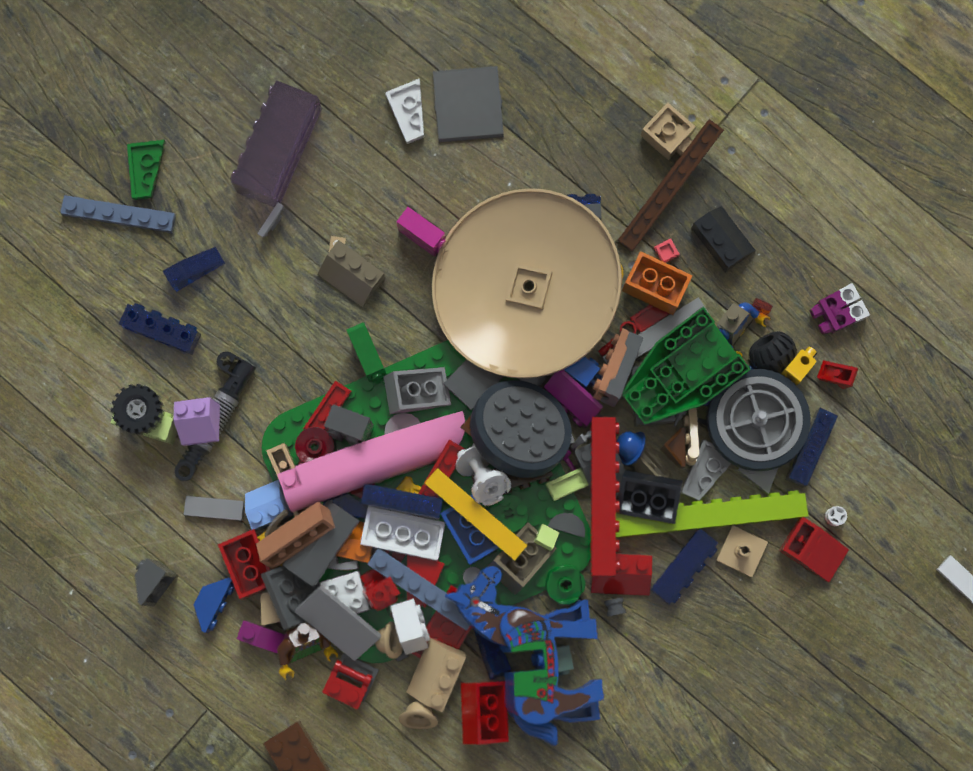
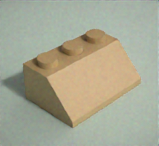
M430 638V641L427 642L428 648L424 649L406 692L422 704L443 712L466 659V652Z

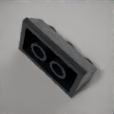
M722 206L708 212L692 225L691 229L725 273L756 251Z
M625 470L622 476L619 513L617 514L675 524L683 480Z

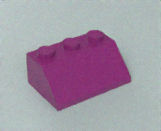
M564 370L556 372L544 386V389L559 401L565 412L573 417L572 421L580 428L583 426L586 429L591 423V418L597 417L604 407Z

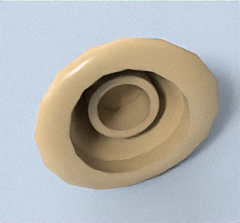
M392 621L385 628L378 630L381 637L375 642V645L380 652L386 653L388 657L395 659L402 654L403 648L400 644L396 625Z
M419 701L412 702L406 711L399 716L398 720L402 726L413 729H430L438 725V720L433 716L432 708Z

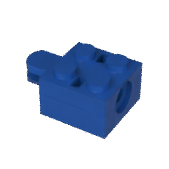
M583 357L575 364L563 369L585 390L589 385L591 387L594 386L596 382L594 380H597V378L601 379V376L598 374L600 371L599 364L592 358L587 359Z

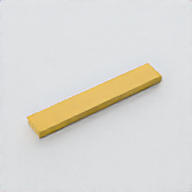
M438 468L425 482V485L514 561L528 546Z

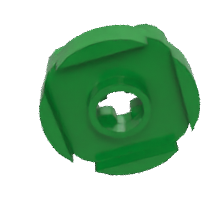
M502 495L504 498L498 503L491 505L489 513L511 532L515 533L521 530L527 522V507L517 496ZM511 509L513 510L512 514L514 517H509L507 520L503 512L504 510L508 511Z
M559 565L548 572L545 583L546 590L549 596L557 601V603L571 604L576 602L581 593L584 592L585 579L575 566ZM564 580L570 582L566 589L560 586Z

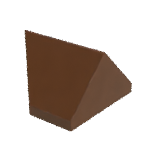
M680 428L660 449L680 469L686 467L685 428Z

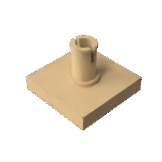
M732 525L716 561L749 577H753L768 542Z

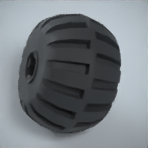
M781 331L764 335L749 350L750 362L754 369H765L777 373L784 370L797 355L793 339Z

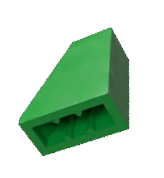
M363 322L346 329L368 381H378L384 375H387L365 323Z

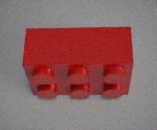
M505 681L461 683L463 744L480 745L509 742L508 711L505 704Z

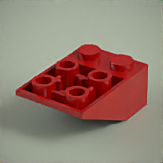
M804 517L798 518L779 549V552L828 583L849 551L848 548L826 531Z

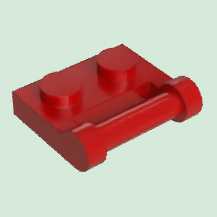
M337 660L322 693L358 710L373 676L369 674L366 676ZM338 672L362 682V687L359 688L338 678Z

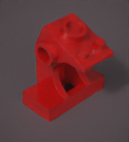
M375 569L361 575L360 578L365 584L362 593L372 609L379 611L397 602L396 596L400 592L390 576L385 578L384 575Z

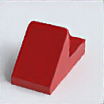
M823 360L817 379L837 384L841 389L850 388L854 383L858 368Z

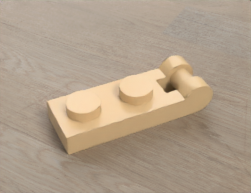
M697 408L688 410L687 415L683 418V425L687 427L685 444H688V452L685 459L686 464L690 466L695 465L699 456Z

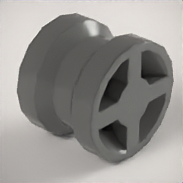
M623 597L604 601L608 609L607 617L626 613V609L623 608L622 604L624 602Z

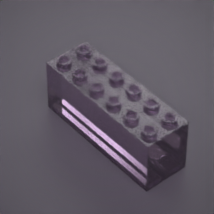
M277 80L268 91L269 98L267 102L262 104L261 116L255 120L253 134L248 136L245 152L240 154L237 170L234 169L230 177L237 193L275 207L278 202L281 204L322 110L318 96Z

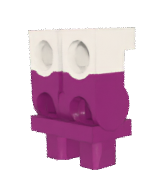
M853 283L819 300L809 310L814 319L823 316L825 322L818 325L822 335L830 332L834 334L870 316L863 301L857 302L861 297Z

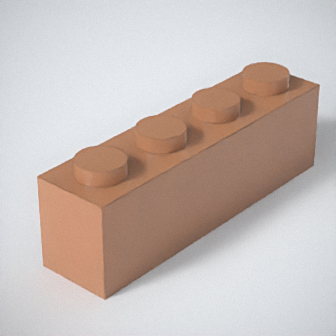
M316 502L256 543L260 561L274 569L331 531L335 526L330 510L320 502Z

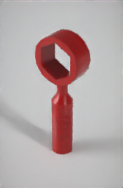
M625 321L621 324L619 333L627 324L633 327V333L636 334L637 328L633 322ZM613 338L598 351L602 357L607 354L610 348H613L614 345L611 344Z

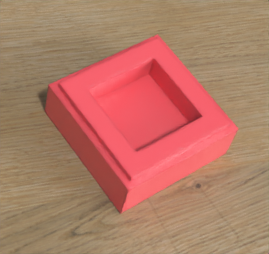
M671 238L654 247L659 259L665 263L680 255Z

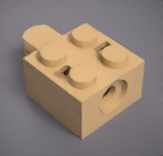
M667 102L642 129L641 137L669 160L676 152L679 155L684 153L692 142L690 136L694 133L696 126Z

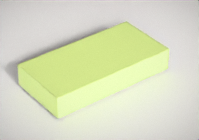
M581 468L545 484L553 502L589 486Z

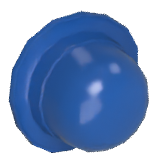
M628 431L618 437L616 442H619V457L622 464L625 466L632 465L641 457L646 442L645 433Z

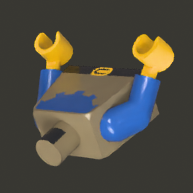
M744 302L739 305L733 303L718 322L717 328L733 348L754 319L756 323L763 327H766L763 324L764 319H771L769 316L760 313L750 303ZM735 351L737 354H740L741 357H742V353H741V352Z

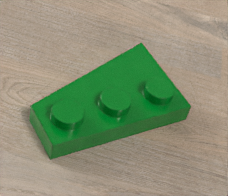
M165 140L127 144L133 200L152 198Z

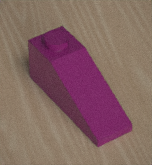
M243 620L237 640L278 654L277 648L283 641L285 634Z

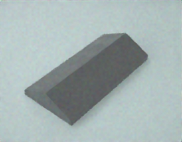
M327 500L324 506L330 510L335 528L283 563L285 568L313 587H315L360 522L329 500Z

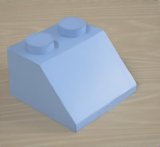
M279 480L245 494V513L252 530H260L269 526L285 509L288 510V515L283 520L294 515L289 509Z

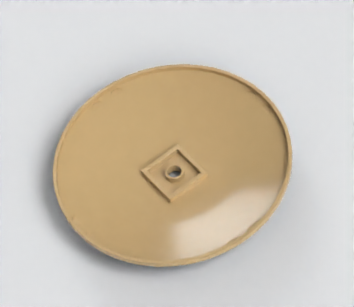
M512 190L490 197L479 203L454 225L445 238L446 242L439 250L435 261L432 277V299L443 333L454 348L467 360L488 372L500 376L535 378L556 373L575 364L600 342L609 329L619 306L622 290V269L616 245L602 221L585 205L569 196L551 190ZM527 282L534 283V288L531 291H525L524 289Z

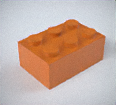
M640 251L622 292L674 315L693 275Z

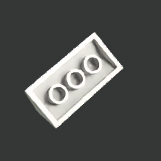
M368 506L360 545L438 561L445 522Z

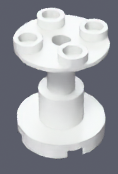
M476 446L461 450L457 454L456 470L463 476L475 474L472 495L477 503L481 502L486 506L493 505L504 498L502 495L506 491L507 493L509 492L511 481L508 476L502 471H492L490 468H486L489 463L479 453Z

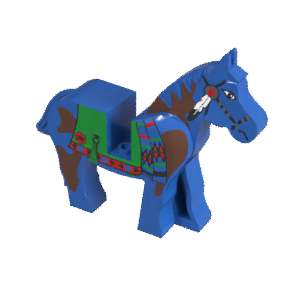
M494 566L483 568L471 583L459 585L456 593L446 594L445 597L456 603L462 617L478 634L492 643L500 645L503 653L533 650L534 654L531 655L532 665L535 666V670L505 673V704L508 713L525 733L544 740L551 746H557V727L549 721L557 719L573 723L600 720L598 701L604 700L602 679L590 680L583 686L573 690L557 687L558 656L554 637L598 639L596 619H590L588 600L576 601V603L566 609H557L544 615L524 607L497 605L495 603V586L501 580V571Z

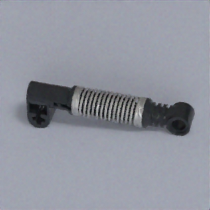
M228 351L220 353L216 360L218 369L229 375L223 387L219 388L214 396L216 399L213 398L214 401L220 404L219 434L223 431L222 428H225L224 425L228 422L227 419H230L229 416H232L231 413L235 410L234 407H237L240 401L239 396L256 369L252 364ZM229 358L231 364L234 360L238 362L233 371L229 372L230 365L223 366L221 359ZM215 442L188 445L187 448L189 450H185L186 455H182L184 458L180 459L175 467L176 478L180 481L190 480L197 470L196 465L199 466V461L203 460L201 457L211 452L210 450ZM180 467H188L190 474L187 477L180 476L178 472Z

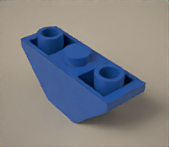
M231 578L203 586L194 603L201 630L205 633L215 629L218 623L216 618L219 612L222 613L227 605L225 600L235 589Z

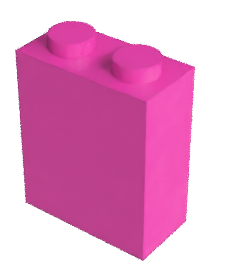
M409 207L406 208L396 221L400 233L434 257L446 242L445 233Z

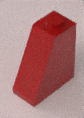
M407 555V567L436 586L445 564L440 561ZM407 591L408 600L414 599L416 605L420 604V607L426 608V603Z

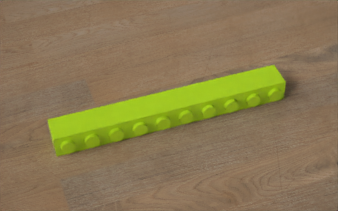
M799 490L788 491V495L780 496V492L769 493L768 497L761 498V494L750 495L749 499L742 500L741 496L731 497L730 501L722 502V499L710 500L711 503L703 504V501H693L689 506L679 503L675 524L616 513V520H619V532H616V538L798 519L800 517L805 518L808 517L805 493L799 494Z

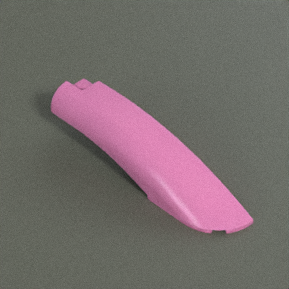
M463 411L364 441L277 474L290 511L293 513L312 506L316 502H322L365 487V485L435 463L448 440L458 445L460 444L465 432L460 428L465 422Z

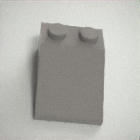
M445 367L393 371L384 376L390 414L408 413L451 405L449 390L443 385L447 380Z

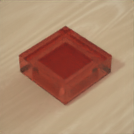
M755 298L751 304L760 313L768 315L773 307L771 304Z

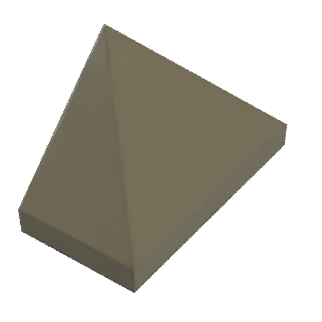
M645 446L641 457L635 462V472L668 478L671 473Z

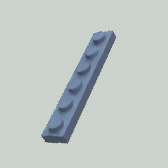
M64 195L60 212L64 216L169 233L173 232L176 218L175 213Z
M377 549L367 565L385 577L390 576L394 583L467 631L470 625L462 617L456 603L445 597L447 593L381 549Z

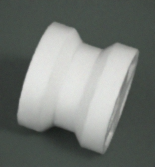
M840 506L831 507L825 513V521L830 526L842 525L847 520V512Z

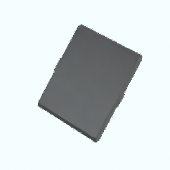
M497 66L433 71L434 108L437 115L439 142L504 137L501 111L502 99Z

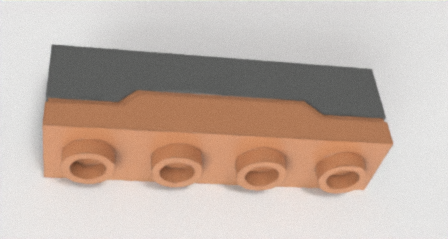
M622 328L619 335H614L611 342L614 345L613 349L610 348L605 357L608 360L607 364L603 363L599 372L602 375L601 379L597 378L593 386V390H596L593 398L615 407L621 397L643 337Z

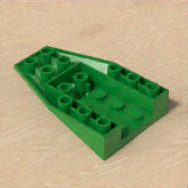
M704 307L698 309L655 343L623 389V397L644 424L706 404L751 370L741 355L735 352L714 324L715 321Z

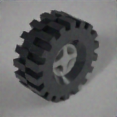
M133 384L128 385L129 388L127 389L123 387L120 389L122 392L120 394L116 393L115 397L117 398L112 400L111 403L114 405L111 408V413L114 415L112 418L116 425L133 435L151 433L150 430L157 428V423L162 421L161 415H164L162 410L164 405L161 402L160 396L149 387L142 386L141 384L136 386Z

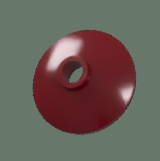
M311 427L298 435L295 442V451L298 458L303 463L333 453L334 442L326 430ZM314 444L319 446L318 450L313 451L311 449L312 445Z

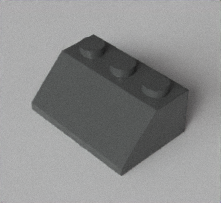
M148 558L142 560L136 567L138 571L135 573L138 603L154 607L177 574L160 561Z

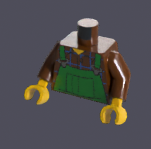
M309 623L300 624L298 627L286 632L283 641L277 648L279 663L282 665L279 669V674L285 680L287 673L293 678L294 671L288 667V664L321 651L323 648H325L324 655L328 661H330L329 656L333 653L338 658V653L331 646V641Z

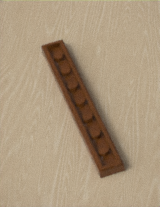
M708 119L619 237L618 242L633 252L724 129Z

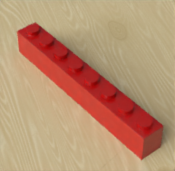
M616 417L591 418V576L614 577L616 572H619V560H616V552H619V540H616V532H619V520H616V513H619V501H616V493H619V481H616V473H619V461H616V454H619V442H616V434H619V422H616Z

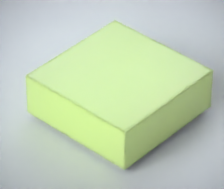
M542 524L539 527L534 543L551 551L554 548L559 532Z

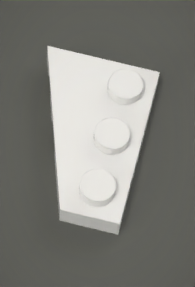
M420 79L385 92L406 143L409 144L423 138Z

